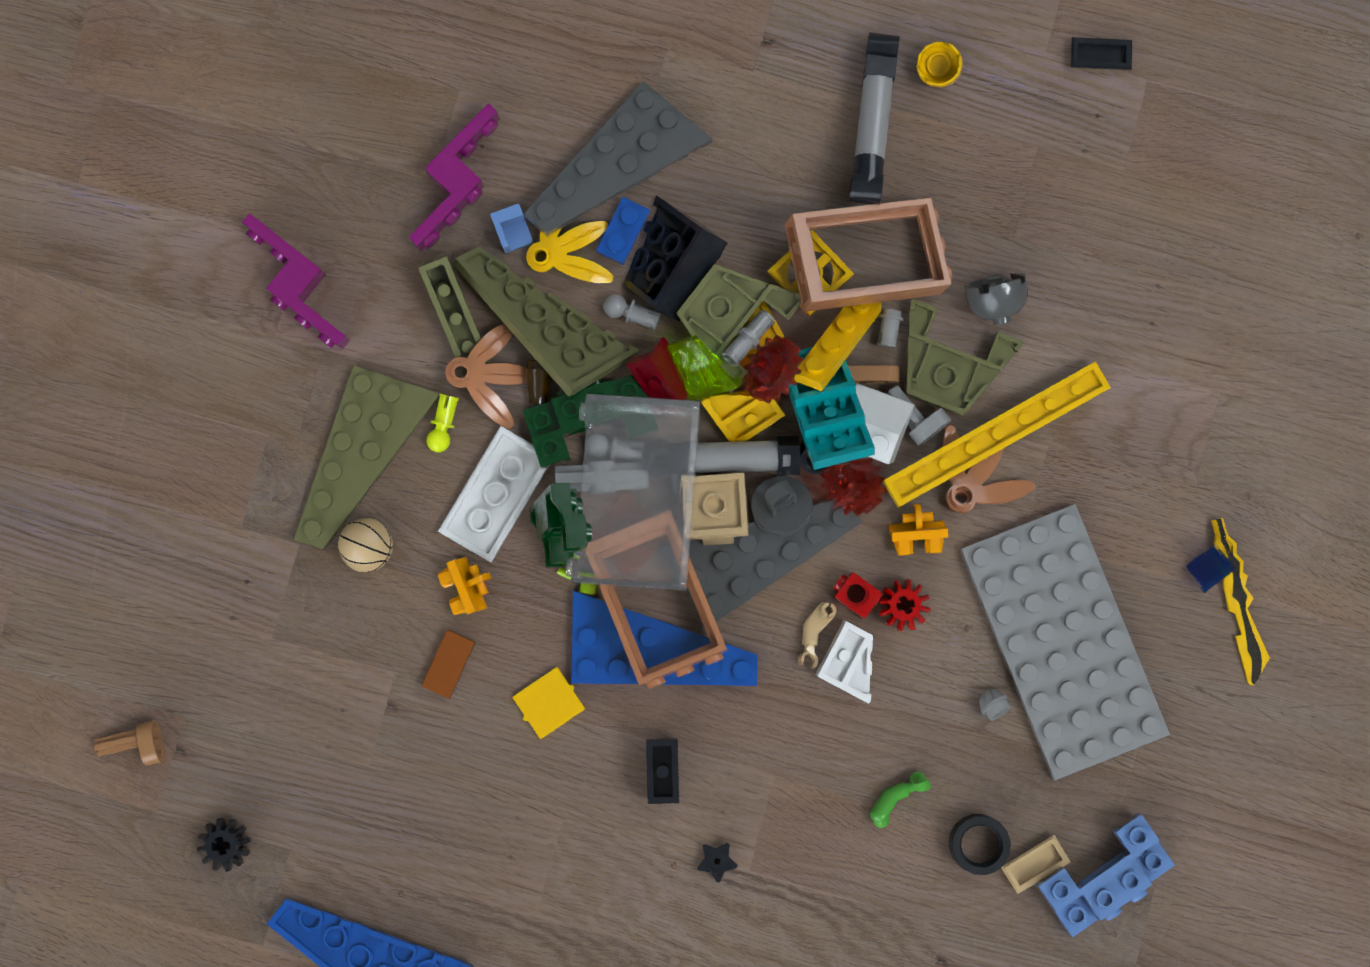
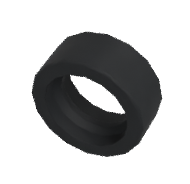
M972 814L963 817L954 825L950 833L949 849L952 858L962 869L972 874L988 875L994 873L1006 863L1010 855L1011 841L1007 830L999 821L987 815ZM975 826H985L991 829L998 841V849L994 857L983 863L969 860L963 854L961 848L965 832Z

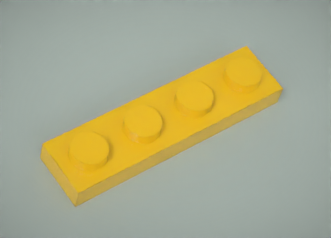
M881 302L843 307L795 370L794 381L822 392L880 314Z

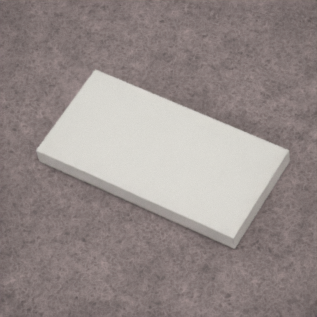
M500 426L438 532L492 563L548 469H541L533 444Z

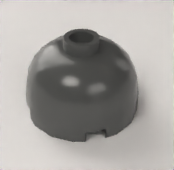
M1010 273L1011 279L1008 280L1007 278H1002L1001 275L973 281L969 283L970 286H964L970 309L975 315L984 320H993L994 325L1011 322V316L1019 313L1026 304L1028 287L1025 274Z

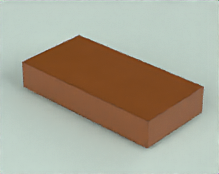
M446 630L421 687L451 699L476 642Z

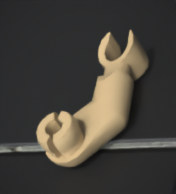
M820 603L803 623L802 645H804V652L798 657L800 666L804 663L805 655H809L812 658L810 669L817 666L818 657L815 654V646L818 645V634L836 615L837 609L833 603Z

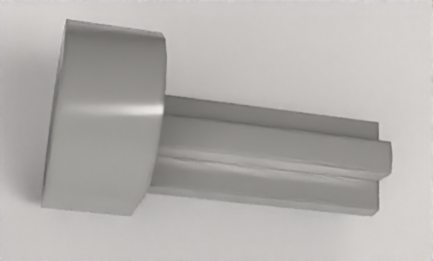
M898 385L886 393L912 403ZM914 406L907 425L911 430L908 435L919 447L945 428L952 419L943 408H940L925 419Z

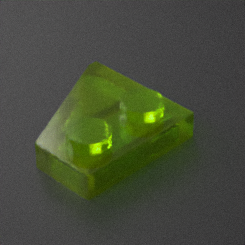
M696 335L674 341L666 346L690 402L737 389L743 384L738 376L732 378L721 367L723 361L716 354L711 353Z

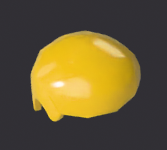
M935 41L926 45L919 53L916 66L917 72L921 80L927 85L944 88L952 85L959 78L963 68L962 56L951 43Z

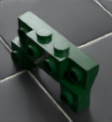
M633 375L611 382L610 380L604 382L603 378L570 397L562 390L557 392V398L551 399L550 402L523 410L541 469L548 468L547 466L564 460L565 462L571 460L564 440L565 437L623 419L629 441L637 436L659 431L650 401Z
M570 483L550 484L529 508L530 523L537 530V539L542 540L545 567H565L570 562V558H573L574 552L583 551L588 546V542H591L592 529L591 524L586 523L582 499L577 497L576 488L570 489Z

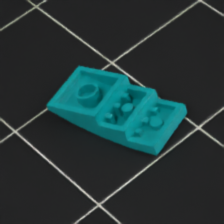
M813 347L779 355L790 399L814 470L875 455V446L865 424V414L856 394V384L846 360L821 392L794 381L795 370Z

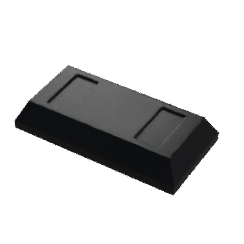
M1072 37L1071 68L1132 70V40Z

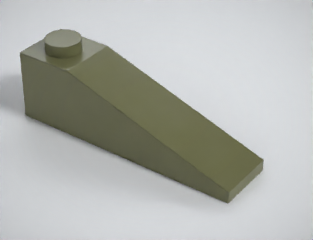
M445 251L418 262V269L455 357L468 358L474 346L481 339V336ZM488 360L485 364H491V361ZM460 367L463 377H465L467 370L464 367Z

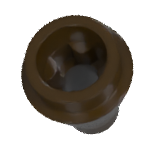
M527 360V368H524L529 403H547L552 377L537 360Z

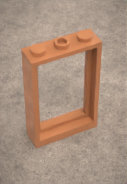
M932 198L792 214L784 226L803 312L942 294L951 285L952 271L946 263L944 255L946 249L945 241L939 233V215L937 209L933 207ZM917 217L931 279L823 292L810 233L811 229Z
M670 510L588 543L585 552L639 686L647 685L648 689H652L666 683L664 677L676 673L678 678L695 671L693 667L695 664L705 661L707 666L724 659L722 653L728 650ZM667 534L711 643L647 669L603 560Z

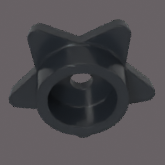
M725 843L718 848L704 844L703 852L705 858L698 865V871L711 872L715 881L721 882L725 871L738 867V864L729 857L730 844ZM716 858L720 859L719 864L714 863Z

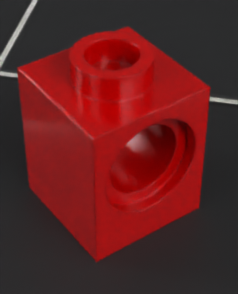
M851 572L848 577L842 574L832 588L836 591L833 598L861 619L867 617L883 595V593L854 572ZM851 585H857L863 590V598L858 603L851 602L847 597V590Z

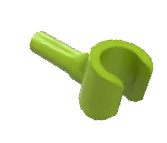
M561 567L558 569V575L581 583L579 593L597 594L598 581L595 578L577 575Z

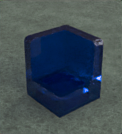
M1215 543L1187 564V569L1201 585L1200 589L1205 593L1233 572L1235 566Z

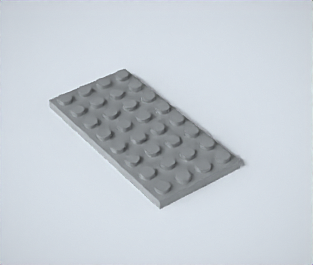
M1076 504L960 549L1053 780H1058L1170 735Z

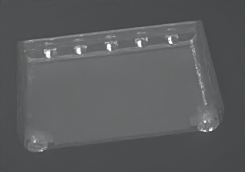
M586 394V403L581 402L579 410V420L585 421L586 428L581 499L586 523L591 524L592 539L583 551L574 552L573 558L567 559L566 576L571 577V582L576 584L686 591L700 402Z

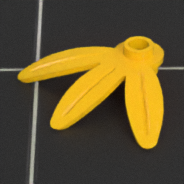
M605 221L588 222L568 230L560 237L558 235L561 229L548 236L540 231V242L531 245L527 251L526 259L528 265L537 272H547L555 267L564 274L579 280L593 283H611L613 275L604 267L585 258L567 255V253L579 250L598 239L606 231L608 223ZM540 251H544L547 254L546 259L542 262L536 260V255Z

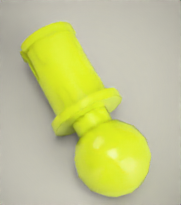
M445 394L439 395L435 418L430 421V423L436 424V427L426 437L429 449L437 453L445 451L450 445V436L447 433V429H454L452 422L457 401H459V398Z

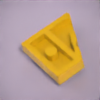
M768 388L710 395L701 398V403L729 442L747 441L785 416V411Z

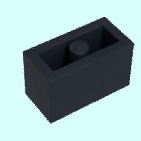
M678 738L646 739L648 804L679 803Z

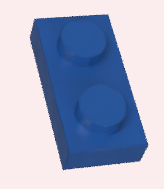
M622 197L596 252L624 266L650 214V209Z

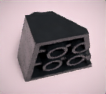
M656 195L653 206L657 207L653 220L647 221L644 232L647 233L644 245L636 250L624 285L654 309L680 322L681 319L677 315V311L721 257L728 242L694 218Z

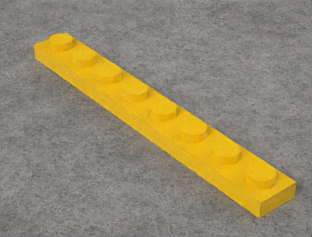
M1095 361L890 476L883 483L897 508L1111 387Z

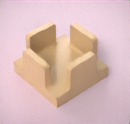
M744 473L682 477L686 540L701 539L703 545L706 546L733 544L734 537L748 536V509Z

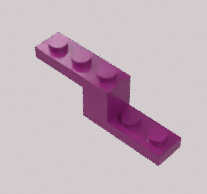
M489 103L425 168L428 176L449 196L409 236L411 242L420 251L425 247L429 249L434 246L441 237L439 233L447 225L449 227L454 225L462 215L460 211L468 203L470 205L474 204L483 193L481 190L484 187L482 180L461 159L463 157L465 159L470 157L478 147L476 143L484 135L488 137L497 129L500 118L498 112Z
M249 213L242 221L249 229L246 235L259 245L263 241L272 247L269 253L283 264L288 260L266 288L273 294L270 300L283 311L289 307L297 314L294 319L307 330L311 326L315 327L321 332L317 337L330 348H333L336 344L343 350L350 339L304 303L326 274Z

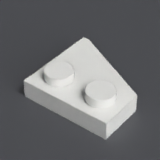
M843 620L815 676L869 704L871 701V694L869 693L870 675H872L870 655L873 650V635Z

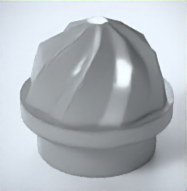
M998 689L985 690L979 700L982 715L988 716L990 721L1002 717L1011 709L1010 704L1007 702L1009 700L1008 696Z

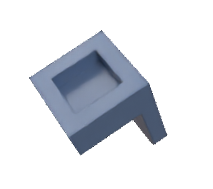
M519 203L490 214L505 254L533 243Z

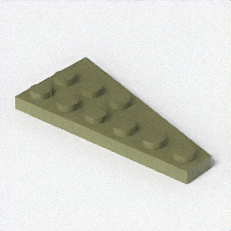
M480 246L455 258L453 266L568 397L626 364L631 357L638 355L639 349L633 345L627 347L615 339L617 335L607 329L604 332L590 323V317L551 292L547 295L535 287L536 283L528 277L522 279L510 271L508 264Z
M353 365L294 540L324 550L328 547L346 523L347 518L367 495L366 493L374 482L380 478L405 445V441L414 429L420 425L427 412L438 401L440 393Z

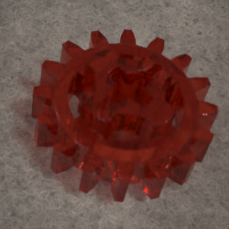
M775 335L773 340L768 337L765 338L764 346L758 344L755 355L749 354L751 363L744 366V369L748 370V374L742 378L743 381L747 382L744 389L750 392V396L767 404H770L772 399L777 402L780 401L781 393L788 395L790 384H797L794 379L795 375L802 372V370L797 368V365L803 362V358L798 356L801 349L795 346V343L791 340Z
M869 457L867 460L860 458L832 465L820 473V476L826 479L821 484V488L828 489L829 491L825 496L826 500L832 498L835 500L833 508L837 509L842 506L844 507L845 515L853 511L855 516L859 517L863 512L866 514L870 513L883 501L881 496L886 493V489L880 485L885 480V477L878 476L877 474L881 470L880 466L873 467L871 465L873 458Z

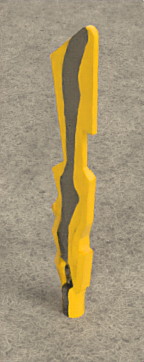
M1219 518L1211 521L1215 534L1213 544L1217 567L1222 568L1223 589L1228 611L1235 614L1241 634L1235 636L1246 679L1249 685H1254L1269 661L1270 656L1248 611V607L1254 598L1245 587L1248 575L1243 572L1244 561L1237 554V543L1228 535L1224 519Z

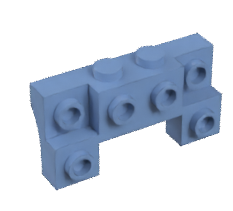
M1136 813L1132 816L1134 819L1127 824L1112 830L1126 851L1123 850L1078 883H1074L1063 867L1056 869L1057 873L1044 882L1039 881L1036 883V886L1070 936H1076L1098 919L1100 921L1103 919L1109 921L1122 912L1120 907L1130 900L1134 903L1142 899L1148 893L1146 889L1152 886L1151 882L1175 866L1142 814Z

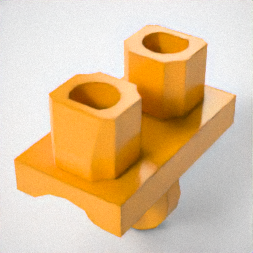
M913 504V513L902 514V523L888 524L889 535L892 542H894L897 555L913 554V540L923 539L926 553H941L944 538H948V528L945 527L944 520L933 521V512L922 513L921 505Z
M467 557L447 562V567L439 572L437 576L444 588H449L453 585L457 588L459 596L449 600L452 613L454 615L467 613L468 615L488 608L483 595L489 593L485 582L492 579L491 573L488 572L481 575L478 565L470 566Z

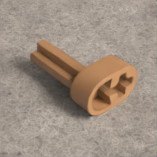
M155 720L139 723L134 730L95 739L94 750L97 751L98 757L139 748L140 757L145 766L163 763L165 760L162 734Z

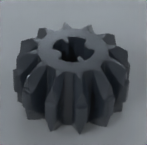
M224 818L217 819L216 826L208 823L205 825L208 834L201 833L198 836V839L205 842V845L197 847V852L206 851L207 853L202 859V863L206 864L213 860L212 870L214 871L219 870L221 866H223L226 872L231 871L233 864L239 867L244 863L240 855H250L251 851L243 847V844L251 842L252 839L251 837L242 838L241 834L247 828L243 825L235 829L237 820L234 818L230 819L227 825ZM229 841L230 847L227 849L220 848L219 842Z

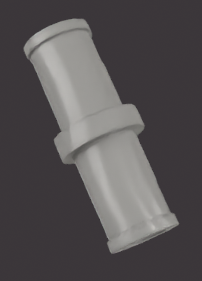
M760 310L746 328L742 327L737 332V338L722 352L723 359L729 365L737 367L744 356L751 349H756L760 344L759 339L775 324L774 318L768 312Z

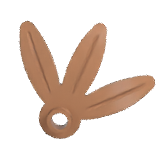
M501 324L479 340L468 358L457 357L452 359L446 367L445 374L452 386L457 388L467 387L475 403L490 419L510 429L514 426V421L508 408L501 398L485 385V382L498 385L526 383L525 367L508 363L485 364V362L501 351L513 336L510 329L505 324ZM464 367L467 370L466 376L463 378L457 377L455 375L456 368Z
M949 424L945 427L942 447L959 438L957 430L953 425ZM1004 449L970 467L967 474L963 471L950 478L948 481L951 487L948 489L945 499L952 511L964 514L971 511L976 503L1002 504L1020 499L1035 490V483L1028 480H1010L982 486L997 467L1004 452ZM955 496H962L965 499V503H959Z

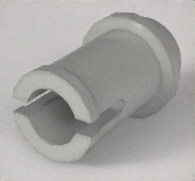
M883 309V314H879V318L882 321L877 345L896 348L899 324L903 322L901 311Z

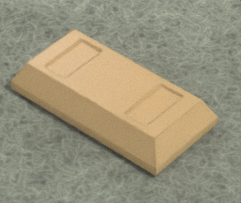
M1055 835L1006 863L1001 868L1016 893L1019 894L1054 873L1059 867L1069 864L1070 860Z

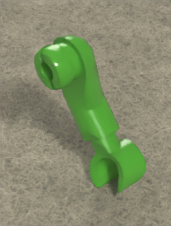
M916 771L911 774L910 782L904 783L903 781L884 789L870 811V818L873 820L874 825L878 828H884L889 825V815L896 803L908 797L914 791L922 792L931 788L930 781L925 779L923 773Z

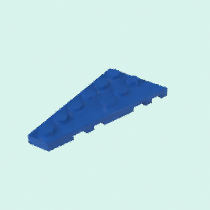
M573 591L571 683L638 684L606 602ZM623 608L647 669L711 643L708 637ZM725 644L728 651L722 653L724 659L707 666L705 661L693 665L695 671L678 678L676 673L664 677L666 683L662 685L757 686L758 655Z
M289 897L267 922L269 927L319 967L473 966L471 963Z

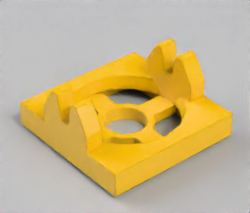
M811 230L814 251L823 254L816 260L823 292L840 290L854 273ZM789 250L767 271V274L781 288L799 294L797 281L795 280L790 284L787 271L792 262ZM829 262L832 264L834 273L831 285L822 278V268ZM807 311V312H805V313H806L807 316L809 317V316H811L815 311Z

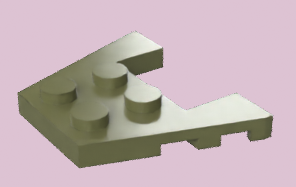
M714 264L677 311V315L726 389L732 393L749 371L740 364L737 367L729 365L723 359L722 352L762 301L789 320L801 305V300L798 293Z
M912 298L909 304L905 394L963 417L1021 348L1024 341L997 332L986 360L927 338L938 308Z

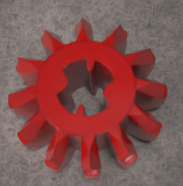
M910 579L905 580L903 590L898 580L893 581L895 592L888 587H884L882 591L889 599L880 598L878 600L879 604L887 605V609L878 612L879 616L891 615L885 623L887 626H891L895 620H898L897 631H903L905 621L910 631L915 630L913 618L917 622L924 624L926 620L919 612L928 613L931 610L928 606H921V602L930 599L929 595L926 594L920 597L917 595L923 586L918 584L911 591L912 582ZM900 597H903L904 601L910 600L912 607L907 608L910 610L907 614H905L904 610L897 609L896 604L901 603L898 600Z

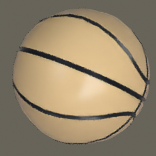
M361 518L350 522L342 530L338 540V551L342 560L351 569L358 572H372L380 569L389 561L393 552V538L390 531L380 521L372 518Z

